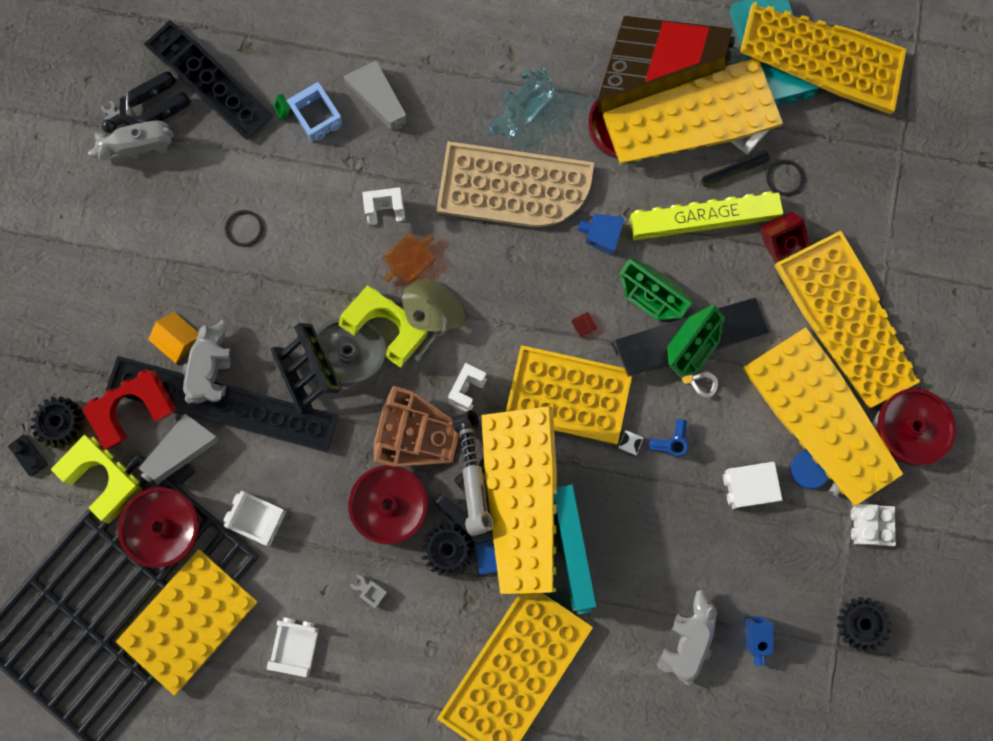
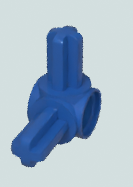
M677 419L674 437H671L669 441L652 438L649 448L651 450L668 452L667 455L675 457L684 456L688 446V439H686L688 421ZM681 443L684 446L683 451L680 453L674 452V444Z

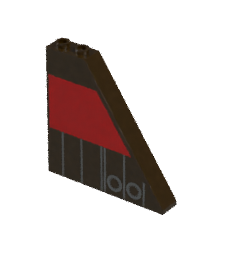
M624 16L597 99L598 113H604L725 70L726 63L731 60L732 51H730V48H734L735 37L732 36L733 28Z

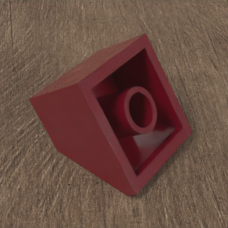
M793 211L760 227L763 243L775 263L810 246L805 221Z

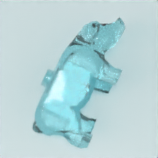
M544 68L535 72L525 69L521 74L525 85L519 88L515 94L510 90L504 93L503 98L506 102L504 113L495 118L487 128L489 136L499 134L513 139L517 129L529 123L547 104L554 94L555 84L551 81L548 72Z

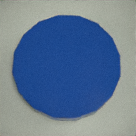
M807 450L798 453L792 459L790 474L799 486L806 489H815L828 480L824 469L812 459V455Z

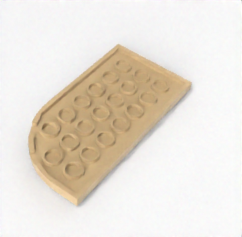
M448 141L436 213L526 227L552 226L571 217L584 203L592 182L594 162Z

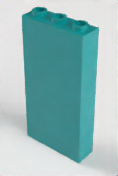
M744 0L733 3L729 13L740 45H742L750 8L754 2H757V6L774 7V10L784 13V11H789L793 16L788 0ZM744 54L745 60L753 59L752 57ZM759 61L777 107L784 103L788 105L795 103L803 98L804 100L811 99L819 89L816 85Z
M573 485L557 487V494H554V504H556L554 519L572 611L577 610V614L592 612V607H596Z

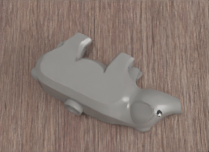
M149 121L116 129L110 136L106 133L95 132L96 142L94 148L88 154L92 158H99L100 161H104L114 154L128 156L131 159H137L140 156L139 154L152 150L162 154L167 152L174 134L169 129V125L163 121Z
M223 320L217 325L210 327L203 325L200 328L198 337L190 350L188 364L184 363L183 375H185L183 391L187 403L199 404L207 400L216 402L221 400L222 396H225L226 385L214 384L218 369H229L231 364L230 349L219 347L227 330V325Z
M705 589L696 591L693 602L694 615L692 617H681L677 614L672 630L681 635L677 646V653L669 652L664 648L657 663L659 669L664 672H673L686 685H690L698 676L704 660L708 661L712 653L709 647L714 636L717 610L706 598Z

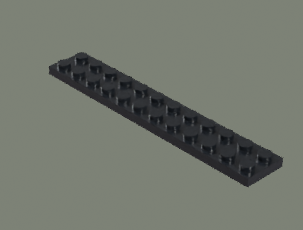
M120 356L116 358L106 391L112 388L118 389L121 387L120 383L131 378V380H134L138 377L137 374L145 369H148V371L156 370L178 413L328 453L339 417L336 414L314 409L315 413L299 414L294 403L226 385L225 396H222L219 401L211 402L207 400L199 404L187 403L183 391L185 379L183 373ZM214 382L216 385L225 386V384ZM129 394L124 397L126 399L144 403V401L136 395Z

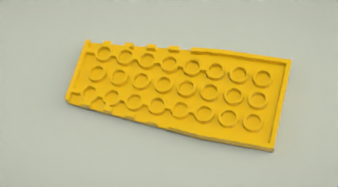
M754 2L750 8L740 52L838 96L892 114L895 111L906 48L838 25L831 27L821 20L813 22L807 16L802 15L799 18L792 16L789 11L782 13L775 11L774 7L771 6L767 8L757 6V2Z
M755 58L726 66L725 70L603 113V118L620 165L634 160L635 162L642 161V159L648 157H660L662 154H675L681 150H693L704 145L707 147L734 141L780 127L783 124L761 64Z
M842 231L774 265L801 313L868 409L887 400L899 391L908 389L920 382L912 370L911 362H908L903 352L905 351L903 345L899 344L895 336L896 331L894 327H891L885 309H882L879 303L880 299L870 278Z
M807 328L802 329L743 367V371L777 418L791 434L795 435L800 441V445L807 449L812 455V459L824 469L828 478H831L839 487V491L845 494L852 502V506L858 505L903 475L844 378Z
M553 407L481 415L485 478L490 515L494 522L492 532L500 593L555 592L556 588H553V575H556V567H553V555L556 554V547L554 546V534H556V526L554 525V514H556L554 494H557V466Z

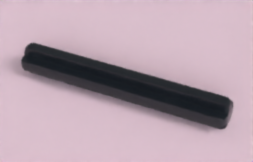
M764 151L702 177L701 182L704 187H708L768 162L770 155L767 151Z

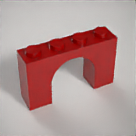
M148 369L139 372L137 374L138 377L134 380L130 378L123 381L118 389L112 388L104 392L105 396L100 399L98 397L91 399L87 402L88 405L82 408L104 449L113 448L128 439L117 418L118 404L125 396L132 394L141 398L154 421L163 420L178 411L156 370L148 371Z

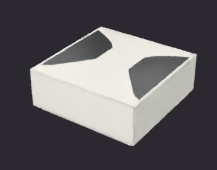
M625 430L618 449L636 456L643 437Z

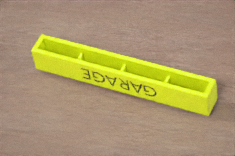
M769 191L758 196L748 194L743 198L737 199L736 197H728L723 201L712 199L702 204L692 202L687 206L677 204L666 209L656 207L652 211L636 210L631 213L629 221L634 241L774 221L783 215L779 193Z

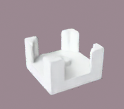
M400 187L362 192L365 216H367L369 226L378 224L376 210L393 208L396 221H405Z
M465 363L448 396L449 404L464 412L472 410L473 405L471 403L473 400L464 394H466L470 383L483 388L487 381L485 378L486 373Z

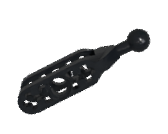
M166 71L127 92L124 97L120 98V116L113 120L105 119L101 127L104 132L111 134L122 123L134 125L149 121H163L188 107L191 100L185 92H180L145 111L140 116H136L132 107L140 105L171 88L176 83L172 73Z
M460 473L454 479V482L465 493L463 473ZM439 493L433 499L438 508L459 528H462L463 532L467 533L468 537L476 544L493 541L492 530L477 536L470 535L465 526L467 518L443 494ZM486 496L488 513L490 514L488 497Z

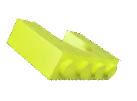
M367 285L340 315L339 326L354 336L372 318L383 317L394 322L400 334L387 348L385 357L401 368L427 337L428 331L412 327L402 308L397 306L391 299L385 298L378 290L372 289Z
M84 435L51 470L62 482L72 486L89 468L104 465L109 475L108 485L89 509L102 522L110 524L123 511L126 504L143 489L138 485L140 481L131 474L129 476L125 472L127 468L119 461L116 463L113 460L115 456L107 449L103 450L100 447L102 444L94 436L89 438Z

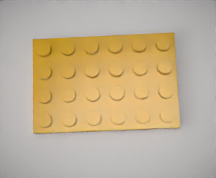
M521 345L506 412L553 407L555 432L618 445L632 376L627 377L625 369L622 367Z
M198 549L119 637L116 643L175 696L258 601L203 551Z

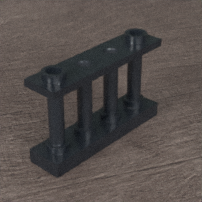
M298 323L294 327L298 336L286 348L272 347L270 350L298 413L313 414L315 411L311 403L323 393H338L342 390V387L313 325ZM302 344L305 353L293 363L289 354ZM309 360L312 370L300 379L297 370ZM317 377L320 386L307 395L304 386Z

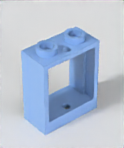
M319 82L287 100L291 111L311 142L321 140L325 134L338 130L343 124L340 114ZM322 97L333 116L310 129L299 110Z

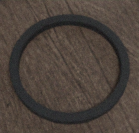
M779 160L769 167L766 180L773 192L789 196L800 190L804 182V174L800 166L795 162ZM780 163L793 165L799 171L801 177L798 188L791 192H781L775 189L770 182V171L774 166Z
M240 210L233 213L225 224L227 238L233 244L241 247L250 246L257 242L263 231L261 219L257 214L249 210ZM243 213L256 217L260 225L258 235L248 243H238L228 233L230 221L235 216Z

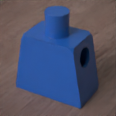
M594 214L592 223L580 221L578 231L588 234L586 239L588 245L613 256L624 218Z
M745 617L747 651L754 655V665L765 666L766 655H773V623L766 617Z

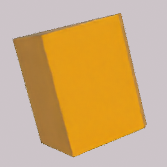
M173 312L156 321L148 340L174 363L178 364L191 350L199 332Z

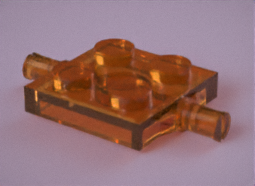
M410 232L382 257L391 269L383 276L384 280L389 283L397 276L402 278L408 285L412 283L435 261V257L427 249V246L434 241V238L429 234L423 241H420Z

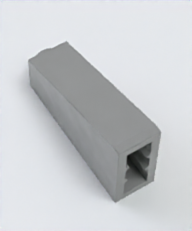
M377 61L343 76L346 86L390 130L400 129L407 123L406 113Z
M184 414L139 467L143 473L141 476L149 483L153 480L158 484L214 446L218 439L187 414Z

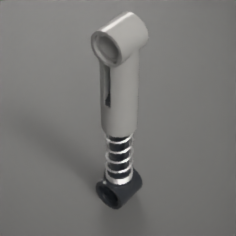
M468 410L453 417L452 425L454 430L460 434V438L463 439L461 445L464 447L462 452L465 454L463 460L466 463L464 464L465 468L462 470L468 509V518L466 519L465 526L470 535L477 536L491 531L494 522L487 509L482 467L477 465L479 460L476 459L478 452H475L477 445L474 444V439L476 438L473 436L475 428L479 426V418L473 410Z

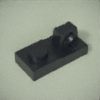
M25 434L8 445V448L29 476L33 477L48 465Z

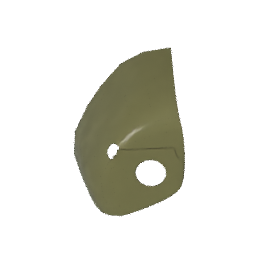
M428 278L415 279L404 290L402 297L403 307L407 320L412 327L437 332L466 326V314L462 304L446 287L436 280ZM427 300H432L433 305L429 304ZM416 310L424 312L425 318L423 321L418 322L414 319V312Z

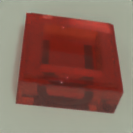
M588 312L571 320L580 338L597 329Z

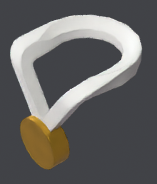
M710 372L682 377L683 383L687 385L692 384L697 393L703 397H712L718 387L717 378ZM702 377L710 378L713 382L711 390L708 393L703 392L694 380Z

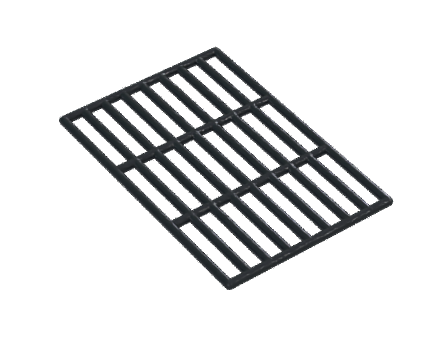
M136 454L126 465L127 470L125 472L129 475L138 464L142 465L146 459L141 454ZM141 477L138 485L143 488L148 481ZM168 477L161 481L158 487L173 489L185 495L192 502L197 513L205 519L199 527L197 541L210 525L219 531L218 535L203 551L208 557L225 537L234 543V546L217 564L221 569L224 570L240 549L249 556L232 577L238 583L259 558V554L231 530L224 527V524ZM90 509L84 513L0 609L1 622L31 586L40 592L0 639L1 651L46 598L55 605L6 662L0 658V669L80 741H94L86 732L135 675L143 684L95 739V741H105L156 681L151 674L148 676L140 669L142 666L137 661L133 663L125 656L127 652L122 647L118 650L111 644V641L159 586L163 589L168 584L164 579L178 563L164 567L157 575L151 568L133 561L123 550L118 533L113 537L107 532L106 529L110 524L102 522L99 525L91 518L94 513ZM87 524L94 532L49 584L45 586L38 578L84 525ZM101 536L109 544L61 599L57 597L52 591ZM116 549L123 557L76 611H73L67 603L111 552ZM130 561L138 569L89 625L81 618L82 615ZM145 574L152 582L109 633L103 637L96 629L141 576ZM62 611L69 617L68 621L24 672L19 675L12 667ZM77 624L84 632L37 687L34 688L27 682V679L70 629ZM89 637L93 638L98 643L97 647L50 701L46 699L41 693ZM104 650L109 652L113 658L70 709L63 714L56 706ZM120 662L128 671L85 722L78 727L71 719Z

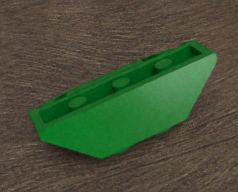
M629 258L619 273L625 297L656 320L682 318L693 303L679 285L649 264Z
M711 305L688 317L667 346L669 365L679 377L697 374L718 346L722 333V323H724L725 317L715 305Z

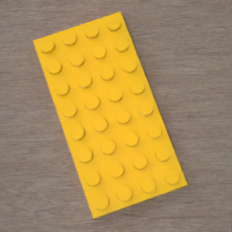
M519 593L437 719L468 741H521L593 627L543 593Z

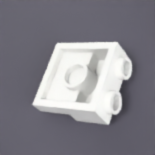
M869 504L853 506L851 509V519L854 520V528L851 530V538L854 540V545L895 546V506Z

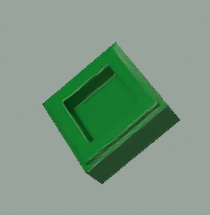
M284 94L277 95L273 106L279 118L285 120L288 118L291 108Z

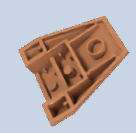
M393 386L382 409L374 441V462L391 467L453 463L459 434L453 428L452 418L413 391Z

